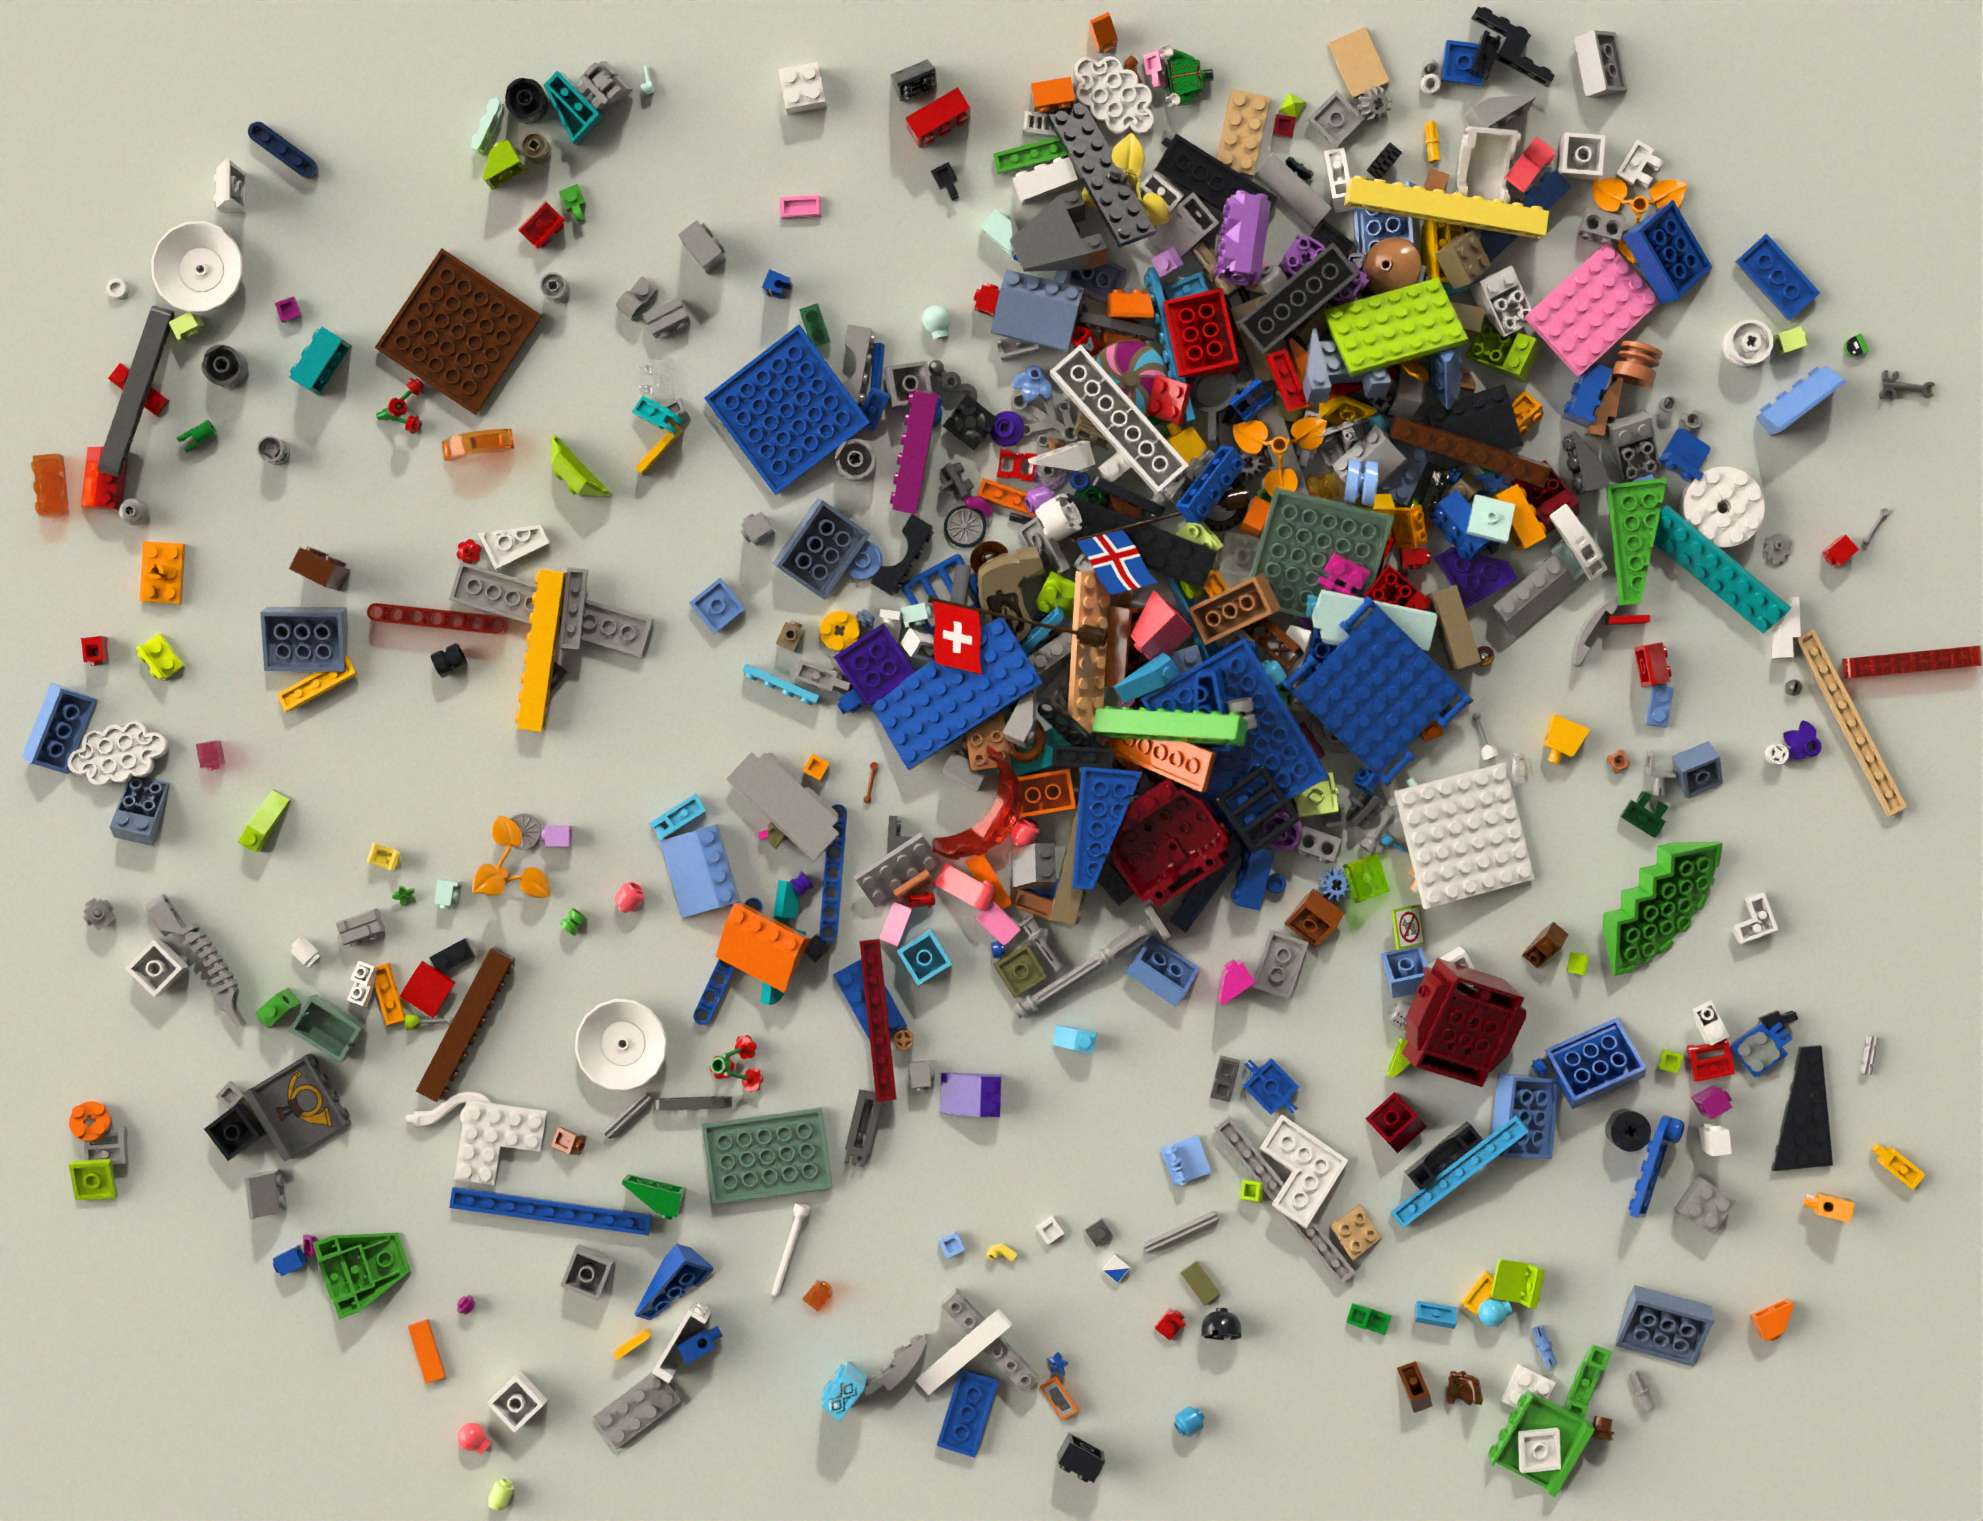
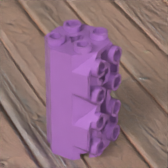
M1239 190L1236 191V195H1231L1230 198L1226 199L1222 212L1224 220L1219 233L1221 240L1217 248V255L1220 256H1218V261L1215 264L1214 274L1218 275L1219 279L1225 277V282L1228 284L1249 286L1251 281H1254L1253 285H1257L1260 281L1271 202L1266 194L1253 195Z
M1298 233L1278 266L1286 277L1290 279L1320 254L1325 247L1311 237L1306 238ZM1352 262L1350 263L1359 275L1327 301L1335 307L1357 301L1356 293L1360 294L1369 281L1366 279L1367 275L1359 270V266Z

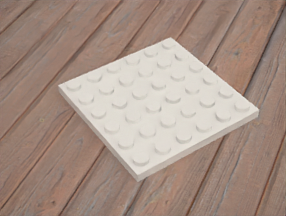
M1505 762L1394 791L1423 909L1535 879Z

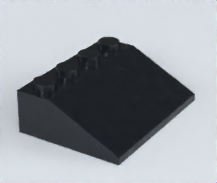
M1505 384L1456 399L1451 409L1448 410L1443 404L1427 409L1430 426L1506 451L1523 446ZM1440 454L1445 471L1469 464Z

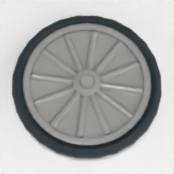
M962 505L948 513L944 522V531L952 544L968 548L978 544L983 539L986 532V521L979 510L969 509L966 505Z

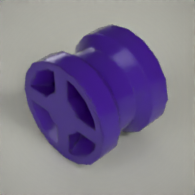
M803 872L799 873L796 879L789 881L793 883V888L801 897L805 895L806 890L814 887Z

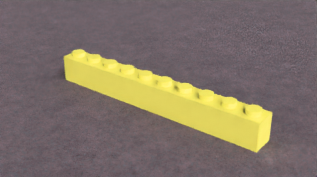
M1354 176V178L1347 182L1344 206L1536 239H1541L1546 235L1549 211L1543 210V207L1540 206L1528 208L1523 207L1522 203L1505 204L1503 200L1499 199L1487 201L1481 196L1470 198L1465 197L1463 193L1446 194L1444 190L1440 189L1428 191L1422 186H1413L1411 188L1405 187L1406 184L1404 183L1387 184L1385 180L1375 179L1370 181L1366 180V177Z

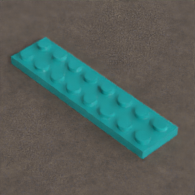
M1666 505L1660 510L1654 544L1764 634L1790 611L1791 606L1671 507Z

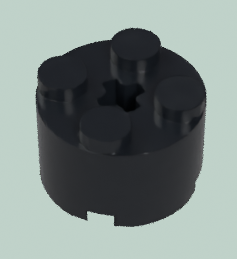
M518 78L508 85L505 104L515 119L524 124H530L541 120L549 109V101L545 91L537 81ZM527 98L529 102L525 103L524 99Z
M1624 1108L1616 1110L1610 1115L1605 1125V1132L1609 1141L1616 1147L1627 1152H1634L1642 1149L1650 1142L1651 1127L1648 1120L1642 1114ZM1628 1126H1629V1127H1631V1130H1630L1629 1133L1627 1134V1133H1625V1131L1628 1130Z

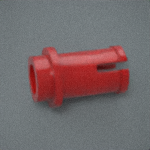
M926 892L924 895L909 896V903L912 902L909 906L911 909L924 906L931 908L935 905V896L930 892Z

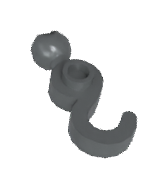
M940 360L930 362L929 372L934 376L939 375L941 377L943 389L949 392L968 390L971 393V397L977 401L978 394L974 386L966 383L961 384L960 376L955 372H946L944 364ZM932 362L936 364L934 368L931 367Z

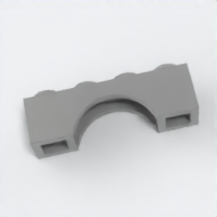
M848 324L844 345L856 356L857 367L853 376L842 383L857 404L863 406L865 394H862V387L867 385L868 374H865L866 366L871 364L872 354H869L870 346H874L875 334H872L871 328Z

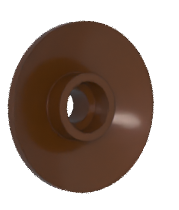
M983 542L977 545L970 555L971 568L978 574L979 567L985 562L1009 552L1000 542Z

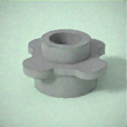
M1693 410L1688 414L1683 413L1680 417L1684 423L1683 429L1687 432L1703 427L1698 410Z

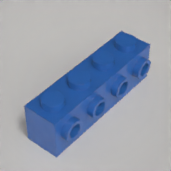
M1220 446L1175 505L1187 522L1201 524L1205 521L1207 515L1218 504L1220 498L1241 473L1246 462L1234 447Z

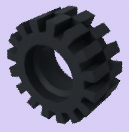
M1391 142L1388 143L1366 171L1374 178L1381 179L1402 152Z

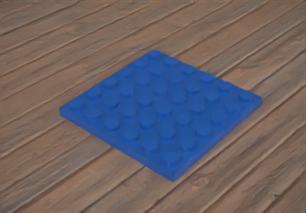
M797 325L704 397L774 495L779 494L838 449L843 442L851 439L871 423L800 325Z

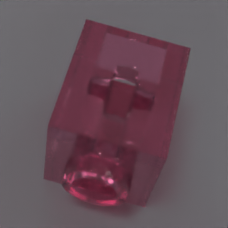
M220 740L196 744L200 768H207L208 771L220 769L219 765L226 764Z

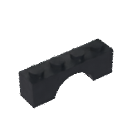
M911 514L902 529V533L908 543V550L904 559L893 566H880L871 584L890 596H893L894 593L898 594L903 586L900 583L904 576L908 577L913 569V566H911L913 560H918L924 551L921 548L925 541L928 543L934 534L931 531L933 526Z
M1466 1121L1404 1172L1421 1191L1437 1177L1447 1164L1458 1156L1468 1153L1483 1139L1473 1126Z

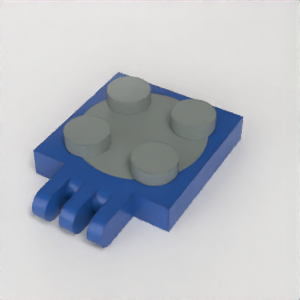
M1761 1022L1729 1045L1730 1049L1755 1078L1788 1055L1783 1046L1790 1042L1793 1037L1788 1035L1782 1038L1788 1031L1784 1028L1777 1032L1783 1026L1780 1022L1770 1029Z

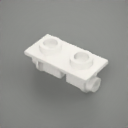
M1180 475L1177 478L1180 480L1178 483L1174 481L1164 490L1163 496L1171 499L1174 505L1178 503L1193 483L1184 475Z

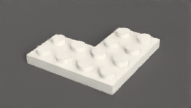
M466 1100L454 1180L495 1185L501 1146L541 1152L547 1111Z
M1280 1115L1259 1148L1292 1171L1272 1206L1302 1227L1307 1228L1348 1160L1285 1116Z

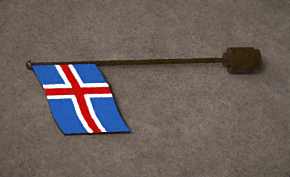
M1239 487L1226 491L1216 506L1220 505L1226 511L1246 507V504H1250L1247 488L1242 489ZM1179 511L1076 539L1073 537L1071 543L1077 544L1088 558L1106 591L1110 595H1115L1158 583L1147 570L1138 550L1123 530L1182 514Z

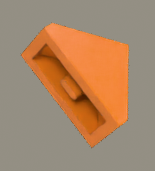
M1255 496L1238 530L1256 538L1265 524L1270 503Z

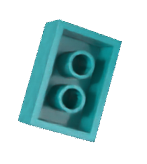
M322 326L314 332L311 344L303 349L301 353L302 358L292 366L290 370L291 375L289 376L290 379L320 396L352 346Z

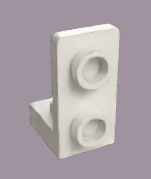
M881 609L879 616L882 617L881 624H885L896 642L899 643L903 618L902 612Z

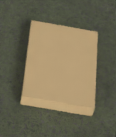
M1366 27L1328 43L1352 99L1363 95V90H1369L1371 86L1378 88L1390 82Z

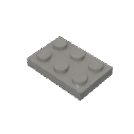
M1270 930L1254 976L1256 983L1251 987L1290 999L1309 942Z

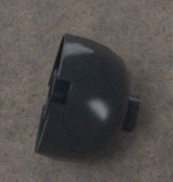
M1216 1308V1312H1211L1205 1316L1202 1322L1201 1336L1212 1340H1224V1338H1229V1336L1230 1340L1241 1339V1323L1235 1314L1228 1312L1227 1308Z

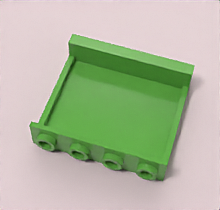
M1527 1389L1526 1393L1519 1397L1515 1412L1512 1411L1510 1413L1505 1429L1502 1428L1500 1430L1497 1443L1489 1449V1460L1491 1465L1494 1466L1497 1463L1546 1488L1548 1494L1556 1497L1595 1429L1591 1421ZM1557 1427L1560 1431L1561 1469L1521 1473L1519 1470L1518 1431Z

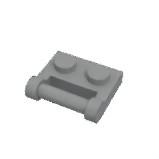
M119 1127L118 1129H112L103 1135V1138L118 1137V1143L93 1144V1142H84L85 1160L111 1159L112 1164L128 1163L127 1128Z

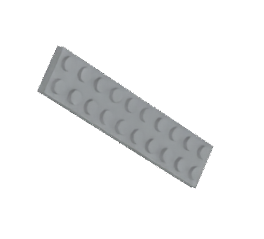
M460 561L449 600L529 624L530 613L534 612L535 604H532V596L537 591V584ZM585 599L581 640L642 658L654 619ZM562 606V613H561L559 633H561V623H562L563 606Z

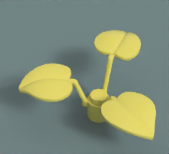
M1131 133L1114 147L1112 160L1118 168H1126L1124 174L1131 187L1136 186L1137 197L1153 226L1163 225L1170 221L1165 200L1156 193L1146 194L1141 199V183L1139 179L1142 174L1141 169L1145 164V154L1140 142ZM1084 188L1081 195L1084 202L1098 210L1087 189Z

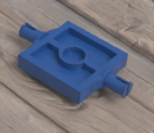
M1272 1058L1259 1067L1249 1059L1248 1062L1253 1067L1247 1062L1244 1065L1252 1074L1242 1086L1270 1115L1282 1106H1285L1293 1114L1292 1108L1296 1111L1298 1107L1290 1101V1098L1299 1086Z

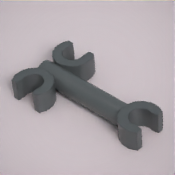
M1888 370L1882 372L1881 377L1884 381V389L1879 393L1880 399L1885 398V393L1889 392L1890 400H1894L1897 396L1896 390L1921 393L1925 398L1934 395L1926 391L1927 386H1935L1933 382H1927L1923 385L1895 382L1899 377L1898 371L1893 372L1892 379L1888 377Z

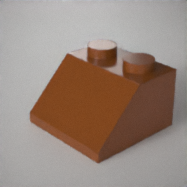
M1312 889L1302 899L1284 924L1316 948L1337 928L1345 913L1315 889Z

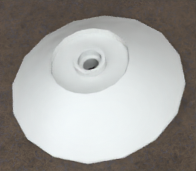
M205 221L185 222L170 229L157 243L151 259L152 278L159 294L173 307L189 313L209 312L224 305L237 292L243 276V257L236 241L223 228ZM203 266L204 271L199 273V268Z
M614 999L597 1005L585 1015L576 1032L575 1052L580 1068L592 1082L608 1090L628 1091L644 1086L657 1075L666 1058L667 1038L662 1022L651 1009L634 1000ZM621 1040L626 1041V1047L620 1046Z

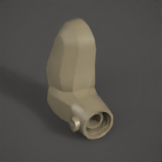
M1037 545L1001 554L979 567L978 587L981 609L1031 620L1024 606L1021 584L1026 580L1028 582L1046 573ZM984 614L986 624L998 618L997 616ZM1006 619L1018 641L1024 639L1031 629V624Z

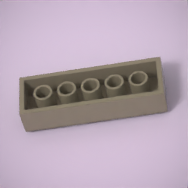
M1078 804L1074 811L1048 920L1050 924L1073 928L1079 923L1082 911H1078L1079 906L1082 903L1084 904L1086 892L1083 889H1072Z

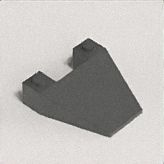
M1078 189L1058 195L1010 239V244L1024 272L1086 270L1107 264V246L1101 234L1098 233L1081 239L1073 224L1085 220V202Z

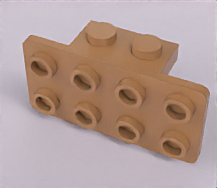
M1003 710L968 732L966 738H962L964 750H968L971 770L978 771L1010 765L1008 741L1005 740L1002 734L1005 728Z

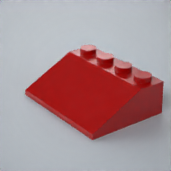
M1222 288L1163 301L1179 378L1218 376L1240 371Z

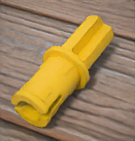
M1428 121L1424 124L1426 141L1424 143L1427 145L1428 162L1441 161L1439 148L1441 140L1438 139L1436 121Z

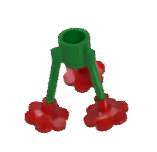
M739 1036L736 1039L735 1050L723 1053L721 1057L715 1056L709 1066L710 1071L714 1073L717 1079L729 1078L730 1076L742 1079V1085L745 1086L746 1092L758 1091L764 1079L758 1068L748 1069L745 1075L732 1072L735 1064L730 1061L731 1056L739 1053L742 1059L753 1058L757 1048L751 1036Z

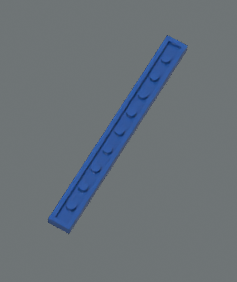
M459 1187L452 1188L449 1208L641 1235H649L652 1214Z

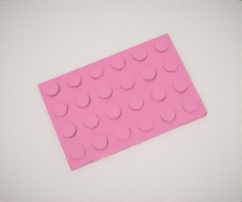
M1605 243L1523 318L1568 368L1579 377L1660 303V300L1610 243Z

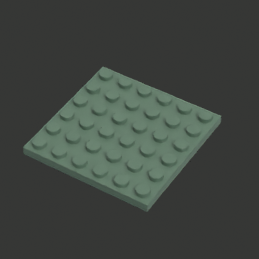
M1275 487L1249 579L1264 572L1281 607L1278 610L1279 612L1312 619V617L1305 616L1307 595L1319 596L1321 590H1325L1324 586L1317 582L1321 576L1328 579L1330 574L1325 572L1324 568L1335 552L1370 571L1360 590L1355 587L1351 589V592L1357 594L1356 597L1365 598L1363 595L1375 581L1394 516ZM1338 578L1335 581L1341 587H1344L1346 583Z

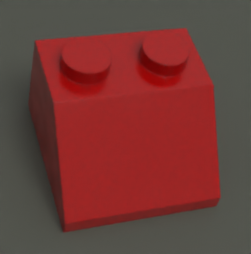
M1663 642L1634 647L1641 687L1670 682V677L1672 676L1671 668L1666 663L1668 652L1666 646H1663Z

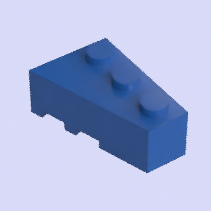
M1594 362L1580 375L1578 383L1575 382L1570 393L1573 394L1571 400L1567 401L1564 406L1563 412L1565 415L1563 419L1583 427H1587L1595 422L1596 417L1593 415L1596 408L1600 407V398L1603 391L1606 390L1612 372L1611 368Z

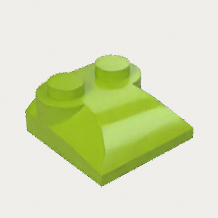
M1051 571L1036 600V607L1042 612L1050 613L1059 606L1064 611V616L1073 618L1075 583Z

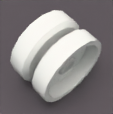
M1745 320L1738 323L1726 332L1722 340V351L1725 358L1737 367L1747 368L1763 361L1773 348L1771 330L1758 320Z

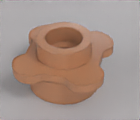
M1617 750L1616 754L1608 755L1606 761L1612 766V772L1619 773L1621 769L1630 766V761L1625 756L1623 750Z

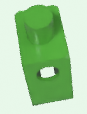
M287 988L275 994L255 1013L268 1028H273L299 1006L301 1002Z

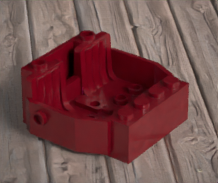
M1166 778L1129 802L1112 842L1111 854L1114 864L1127 881L1126 886L1131 893L1134 892L1142 903L1151 899L1156 908L1224 866L1230 858L1225 849L1231 843V835L1224 821H1221L1207 798L1186 785L1182 786L1181 783ZM1163 812L1167 813L1168 819H1163L1161 814ZM1146 823L1152 826L1151 830L1145 828ZM1171 843L1176 844L1177 848L1175 850L1170 848ZM1212 859L1214 863L1207 865L1206 860ZM1201 866L1203 870L1197 872L1196 868ZM1186 873L1189 879L1171 890L1169 886Z
M1437 958L1433 968L1425 966L1423 970L1425 977L1421 985H1419L1417 994L1406 1015L1405 1038L1408 1042L1402 1054L1417 1068L1483 1087L1489 1072L1491 1073L1509 1055L1526 1019V1009L1521 1005L1525 998L1502 978ZM1465 983L1473 985V988L1467 986Z

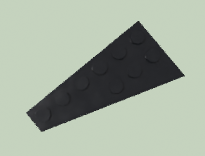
M1801 1046L1797 1054L1794 1067L1795 1073L1789 1089V1099L1785 1106L1780 1129L1781 1134L1775 1150L1776 1156L1771 1167L1772 1171L1833 1166L1822 1046Z

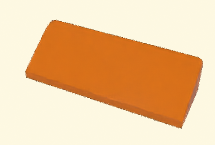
M983 852L965 861L975 880L982 883L986 880L995 885L993 889L996 890L992 901L1001 909L1013 904Z

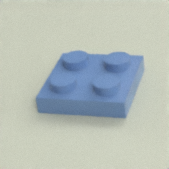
M721 578L689 602L714 634L746 610Z

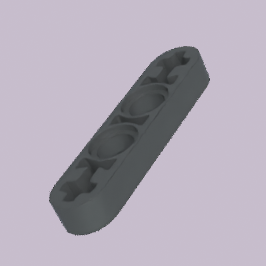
M1086 312L1081 313L1079 324L1085 327L1150 342L1156 340L1158 332L1152 327Z
M732 1096L654 1099V1110L732 1107Z

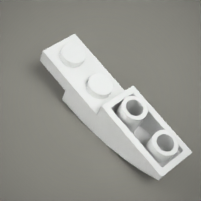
M1564 504L1549 515L1564 542L1572 550L1591 581L1608 569L1602 560L1603 556L1567 504Z

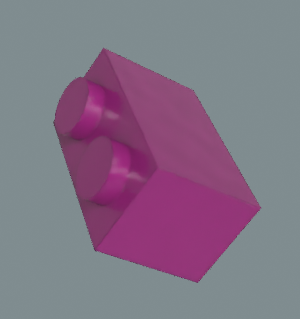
M1710 1086L1691 1097L1700 1114L1711 1120L1733 1108L1730 1104L1732 1099L1728 1092L1715 1086Z

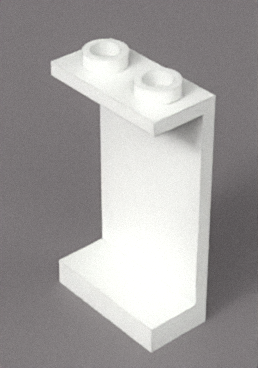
M702 1303L692 1304L653 1369L652 1373L668 1383L671 1381L678 1367L666 1361L665 1358L690 1316L704 1324L706 1323L711 1313L708 1311L707 1306Z

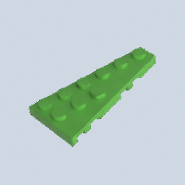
M1668 478L1611 484L1606 487L1619 606L1641 603Z

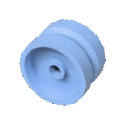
M1349 459L1344 504L1355 505L1358 493L1362 492V505H1374L1379 477L1377 475L1378 461H1367L1364 473H1361L1360 460Z

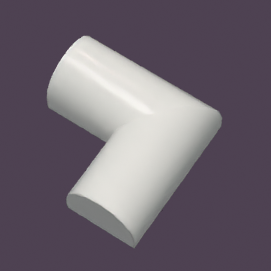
M1764 892L1744 899L1751 919L1732 926L1734 936L1741 945L1779 930Z

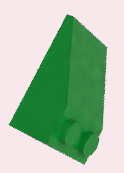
M629 1174L622 1180L624 1187L654 1212L661 1214L662 1218L673 1219V1217L676 1218L681 1212L686 1191L685 1187Z

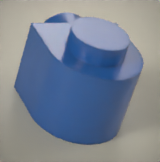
M855 688L838 699L840 703L837 706L843 715L849 711L853 714L862 708L861 703L863 700Z
M1360 768L1352 782L1362 792L1372 795L1380 783V779L1370 769Z

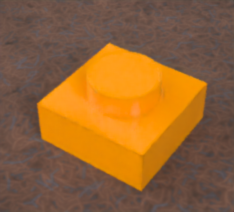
M812 753L803 772L821 781L830 763Z

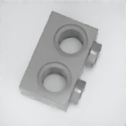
M1587 207L1583 211L1577 234L1582 235L1583 239L1601 240L1602 244L1610 243L1613 246V244H1617L1621 240L1627 217ZM1593 221L1596 229H1590L1587 222ZM1607 226H1612L1615 229L1614 235L1608 233Z
M1303 826V835L1294 848L1298 849V854L1309 857L1312 854L1317 856V861L1328 864V861L1334 862L1342 839ZM1307 836L1313 840L1309 848L1303 846V839ZM1325 843H1329L1332 849L1329 854L1325 855L1322 852V846Z

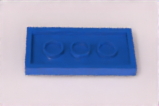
M1767 233L1735 261L1788 321L1820 294L1817 288Z
M860 959L833 975L870 1041L862 961ZM885 985L891 1035L907 1026Z
M965 1368L959 1370L937 1446L975 1458L999 1379Z

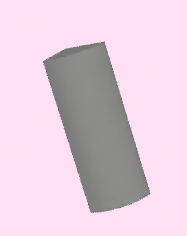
M1274 153L1255 174L1312 229L1332 209L1328 203Z

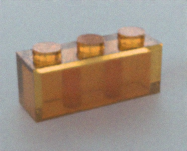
M57 453L33 456L31 469L35 475L33 489L37 495L35 510L38 516L45 518L68 516L69 506L64 456Z

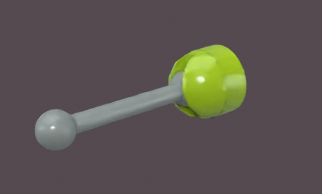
M407 1014L405 1016L406 1031L415 1030L420 1024H451L454 1017L420 1020L417 1015Z

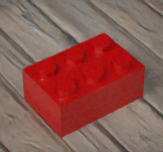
M957 87L907 116V129L919 148L921 146L927 147L938 136L944 137L951 133V129L955 126L961 127L968 123V119L971 118L970 106Z

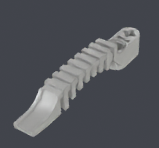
M161 894L145 904L147 912L164 936L171 933L184 935L186 938L183 941L185 946L196 942V945L191 947L192 951L204 950L198 954L199 958H209V960L203 962L205 967L214 965V968L207 972L209 975L216 973L220 975L210 980L212 985L218 984L221 981L224 982L223 985L211 990L213 995L228 989V994L218 998L221 1007L237 1027L246 1024L237 1007L238 982L233 980L232 971L227 970V963L222 962V955L216 953L218 951L217 948L211 946L212 942L210 939H206V933L204 931H196L199 928L197 923L186 926L165 894Z

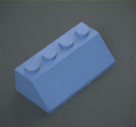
M1817 366L1807 373L1809 375L1807 379L1803 381L1801 378L1792 384L1793 389L1787 393L1785 390L1776 396L1777 401L1772 405L1767 403L1760 408L1761 413L1756 417L1771 436L1784 430L1845 384L1846 380L1827 366L1820 369Z
M51 683L22 758L31 764L68 774V758L73 751L78 749L97 699L70 688Z

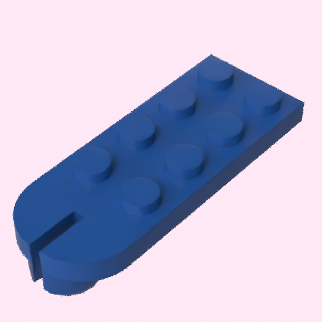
M1663 1115L1654 1139L1653 1141L1650 1140L1647 1147L1649 1155L1641 1166L1643 1174L1641 1180L1638 1179L1635 1185V1191H1637L1635 1199L1632 1198L1629 1204L1630 1216L1636 1218L1646 1217L1669 1142L1678 1143L1683 1135L1684 1123L1682 1120Z

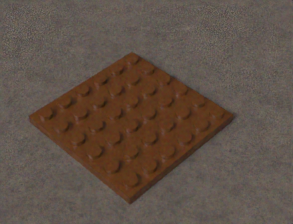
M441 248L375 348L474 415H477L543 316Z

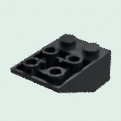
M928 59L890 74L900 102L903 100L905 102L911 101L916 98V95L922 92L928 94L937 87L936 70Z

